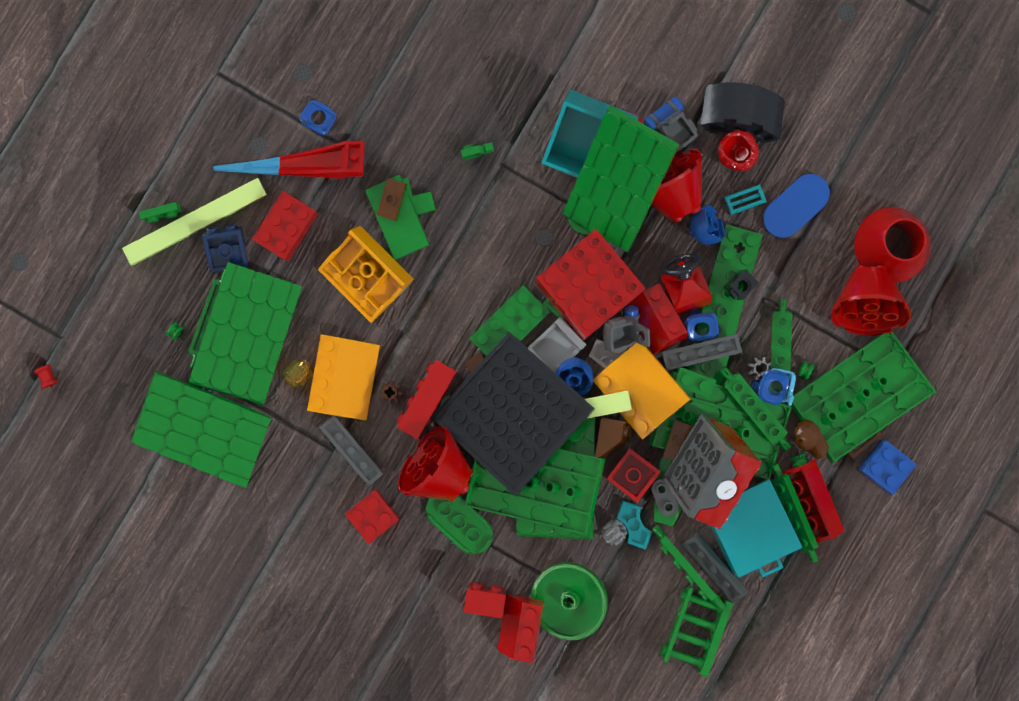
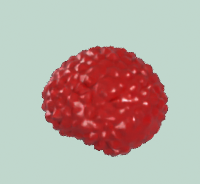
M741 130L728 133L722 138L718 146L721 164L735 171L749 170L757 162L756 160L760 152L754 136L749 132Z

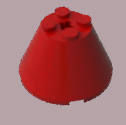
M689 149L690 152L684 154L682 150L675 153L651 204L653 208L668 219H672L673 222H679L685 215L689 213L694 214L701 210L702 155L697 149Z
M882 265L876 267L856 266L855 271L850 275L831 310V321L836 327L840 325L846 328V332L858 335L891 333L893 328L898 326L903 328L911 320L909 305L887 271V267Z
M439 426L432 429L417 443L416 446L419 448L414 455H409L399 476L398 489L406 496L442 499L452 502L460 494H465L468 491V482L473 474V469L469 467L447 428Z

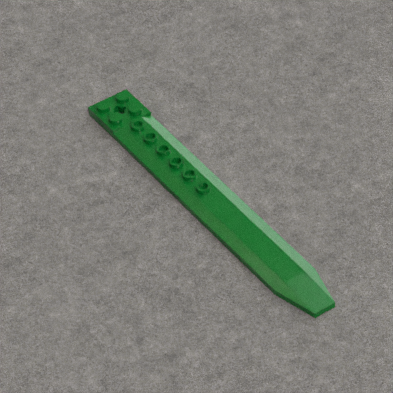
M727 224L724 227L725 237L721 238L723 240L720 242L708 285L712 294L711 304L703 306L701 313H714L717 317L719 335L714 339L735 335L744 300L732 299L727 294L728 290L724 286L739 270L746 269L752 275L763 234ZM741 243L744 251L737 253L734 245ZM739 281L737 285L740 291H742L743 289V283L741 281ZM705 322L698 323L696 333L699 335L707 334L710 330L709 325ZM714 339L703 340V341H693L692 345H693V344H697V343H701V342H706V341L714 340ZM729 356L686 366V369L717 380L716 384L721 385L724 376L719 371L722 369L725 372L723 367L727 366ZM661 456L658 467L661 473L655 480L663 478L673 460ZM659 486L658 491L664 492L665 487ZM654 498V522L673 527L682 511V507L678 503L676 514L667 517L661 514ZM667 504L665 506L666 510H670L672 508L671 504Z

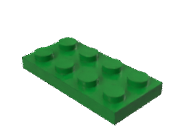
M523 285L469 339L487 356L508 332L521 342L550 311Z

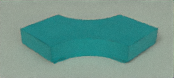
M622 500L616 519L623 522L627 528V543L646 550L652 531L647 529L641 522V507Z

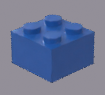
M879 440L857 471L885 493L894 495L917 464L888 441Z

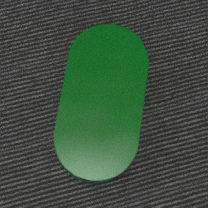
M460 495L452 502L429 498L426 506L428 519L463 552L478 554L484 552L490 546L493 537L491 525L474 508L466 507V501Z

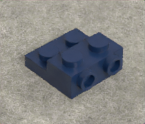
M230 224L225 226L226 229L218 230V227H211L206 229L207 232L203 233L202 239L210 273L224 271L228 262L242 267L249 266L242 226L237 227V224Z

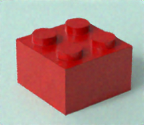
M628 448L606 479L638 503L661 471L631 448Z
M375 489L345 513L346 517L368 544L401 519L378 489Z
M481 582L468 584L464 613L495 618L503 617L506 590L503 589V586L491 585V587L483 586L484 583Z

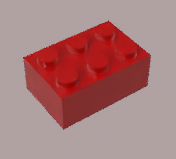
M282 191L252 240L289 262L318 216V213Z

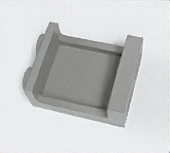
M559 317L528 349L556 373L561 362L568 358H573L586 344Z

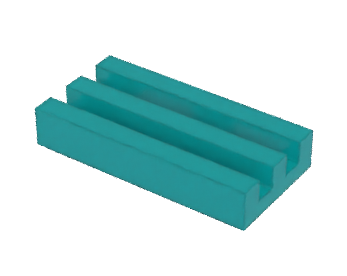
M760 184L724 197L730 216L767 202ZM758 190V193L733 203L730 202L733 198ZM758 197L761 198L757 202L733 210V207Z

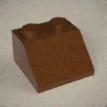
M601 418L595 457L608 458L629 443L630 438H633L634 429L631 425L624 421Z

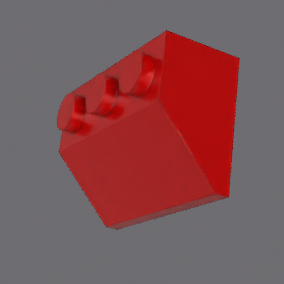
M660 283L643 291L628 304L638 307L640 315L638 323L650 330V347L648 348L653 355L687 339L688 332ZM641 331L640 334L645 340V335L643 331Z
M506 594L497 651L513 660L533 663L536 657L545 601Z

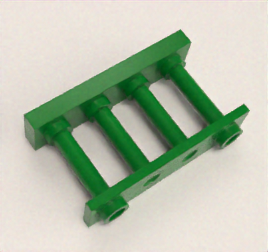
M687 585L686 589H683L680 594L679 600L682 601L668 641L662 645L660 655H662L664 662H668L669 656L696 665L699 674L708 677L733 603L723 598L722 601L726 607L720 611L710 600H704L702 597L692 594L693 588ZM689 601L715 610L717 613L716 620L711 622L686 613ZM682 620L708 628L711 632L709 639L704 640L679 631ZM678 638L703 647V650H705L703 657L696 658L672 649L675 639Z

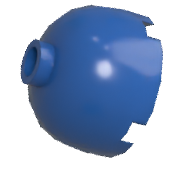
M710 205L701 208L699 212L692 215L689 228L691 237L705 245L716 244L723 240L721 238L725 237L723 222L721 218H716L715 213L718 212Z
M575 357L568 358L561 362L556 370V374L580 396L590 391L593 385L594 374L591 366L585 360Z

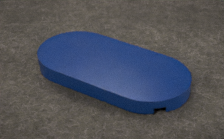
M806 174L798 178L765 209L763 224L766 231L777 238H786L795 234L827 204L830 190L826 181L815 174Z

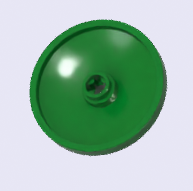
M563 562L547 568L537 578L531 592V598L545 601L541 621L542 628L551 635L564 640H579L594 633L605 619L608 609L607 593L602 581L589 568L577 563Z

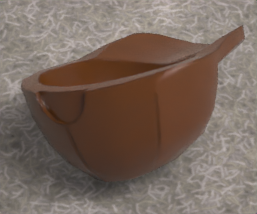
M803 420L796 424L793 430V438L797 446L807 450L816 459L823 458L827 454L829 447L819 427L810 420Z

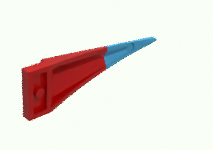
M344 141L281 157L214 166L213 169L224 172L338 179L361 177L364 175L365 142Z

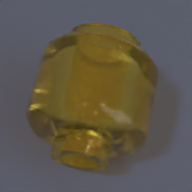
M303 359L301 361L293 360L283 372L285 382L293 388L303 387L312 377L311 365Z

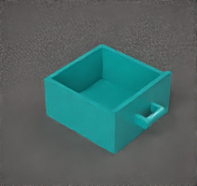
M570 90L561 108L541 163L578 178L602 119L611 105ZM616 108L636 120L639 118V116Z
M763 479L744 490L738 504L732 509L728 520L722 525L721 529L710 525L731 572L738 578L758 569L761 577L764 578L783 568L780 558L803 548L770 479ZM776 560V567L766 572L763 571L761 567Z

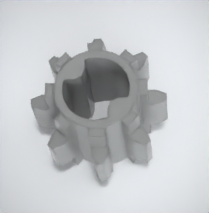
M755 357L753 358V364H748L751 368L748 374H754V380H757L759 377L762 378L764 372L769 370L768 366L771 363H766L765 357H762L761 360ZM762 364L764 370L757 373L756 366Z
M611 520L605 524L601 533L607 543L618 545L626 538L627 531L621 521Z

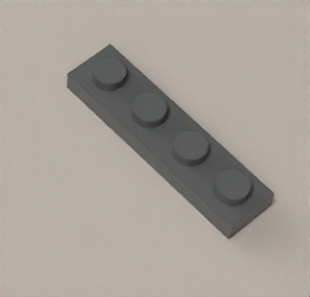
M738 334L664 351L662 356L665 368L669 371L679 367L742 353Z
M335 415L319 427L368 486L384 474Z
M698 533L684 541L682 545L732 603L746 596L748 593L746 588Z

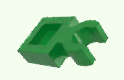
M492 142L482 146H475V144L466 145L461 150L463 161L494 152Z

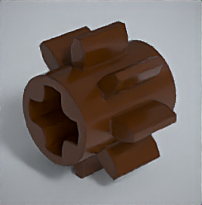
M390 381L388 386L382 383L384 389L378 390V392L383 393V397L380 400L386 398L388 399V404H391L393 399L395 402H399L397 396L403 395V393L398 392L400 385L393 386V381ZM390 387L395 391V395H392L391 398L386 394V390H389Z

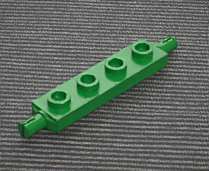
M225 269L220 280H213L188 351L193 356L189 366L191 368L194 367Z
M780 299L779 311L773 312L771 369L777 368L790 371L792 313L786 311L787 300H783L782 307V299ZM772 381V389L780 392L782 389L781 383L779 381Z
M726 366L723 367L725 372L722 369L719 372L726 378L723 384L724 387L772 445L779 443L784 451H787V447H791L784 438L788 432L739 373L732 375Z
M779 463L774 464L771 467L775 477L770 481L803 547L799 551L808 553L811 563L819 561L815 549L818 548L816 539L789 475L782 473Z
M658 525L655 526L652 531L662 543L659 547L666 555L670 553L674 557L672 562L679 570L682 568L687 573L685 577L692 585L696 583L700 588L698 593L703 599H709L722 611L726 605L719 598V595H716L666 537L667 534Z

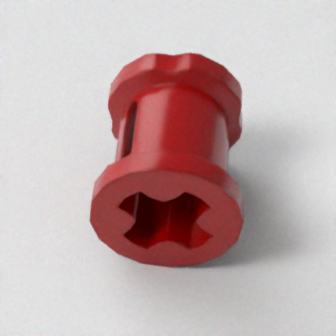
M51 365L42 366L34 371L42 384L40 386L41 389L58 383V380L54 379L50 370Z

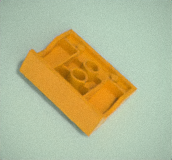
M361 226L351 229L348 232V237L340 247L333 251L318 268V271L370 323L414 280Z
M321 334L307 411L367 421L380 345Z
M635 343L593 379V382L604 395L629 390L632 410L623 411L620 414L642 440L651 435L656 428L691 399L649 349L639 343Z

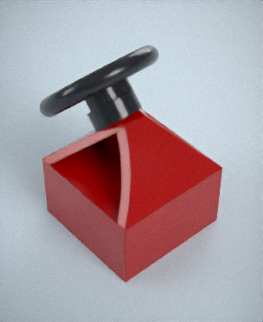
M695 254L675 256L666 261L662 267L665 274L661 275V285L678 316L711 304L712 294L699 267L701 259ZM676 263V266H674L671 269H668L672 264Z

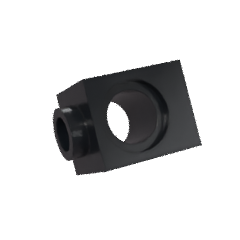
M745 269L739 270L724 287L728 290L727 294L732 299L744 300L759 282ZM739 281L743 283L742 291L737 287Z

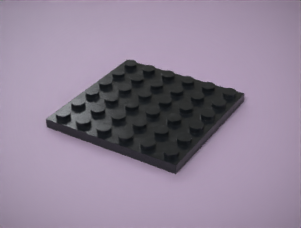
M508 332L431 418L438 425L447 428L454 440L514 496H517L590 416L595 408L515 336Z

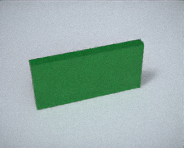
M397 175L393 178H390L392 180L404 183L401 175ZM386 181L365 191L394 260H398L429 246L430 243L407 189L405 190L396 221L377 215Z

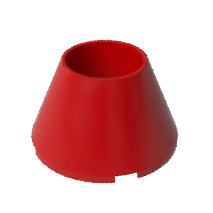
M898 207L882 208L868 215L862 221L854 239V251L859 265L866 267L885 266L895 283L903 282L916 276L926 265L931 250L930 235L922 220L914 213ZM890 227H898L908 235L911 249L906 259L897 258L888 250L886 246V233Z

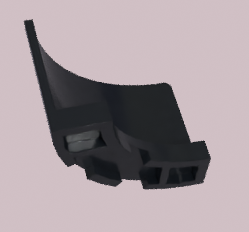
M736 82L710 84L706 86L701 126L711 134L733 132L735 129L751 133L754 138L763 143L780 140L785 100L778 94L756 85Z

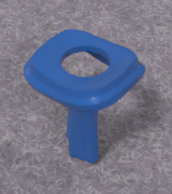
M310 101L299 116L301 123L305 127L320 135H326L336 120L335 112L319 101ZM315 111H323L325 113L326 120L323 124L316 125L312 122L311 116Z
M699 309L688 312L689 317L685 320L688 340L703 341L718 337V321L714 313L699 314ZM700 322L707 323L710 327L709 332L704 335L697 334L694 330L696 324Z
M766 370L761 382L753 380L751 388L762 401L779 405L786 395L790 377L778 371ZM772 381H779L782 385L781 391L776 395H771L768 392V386Z

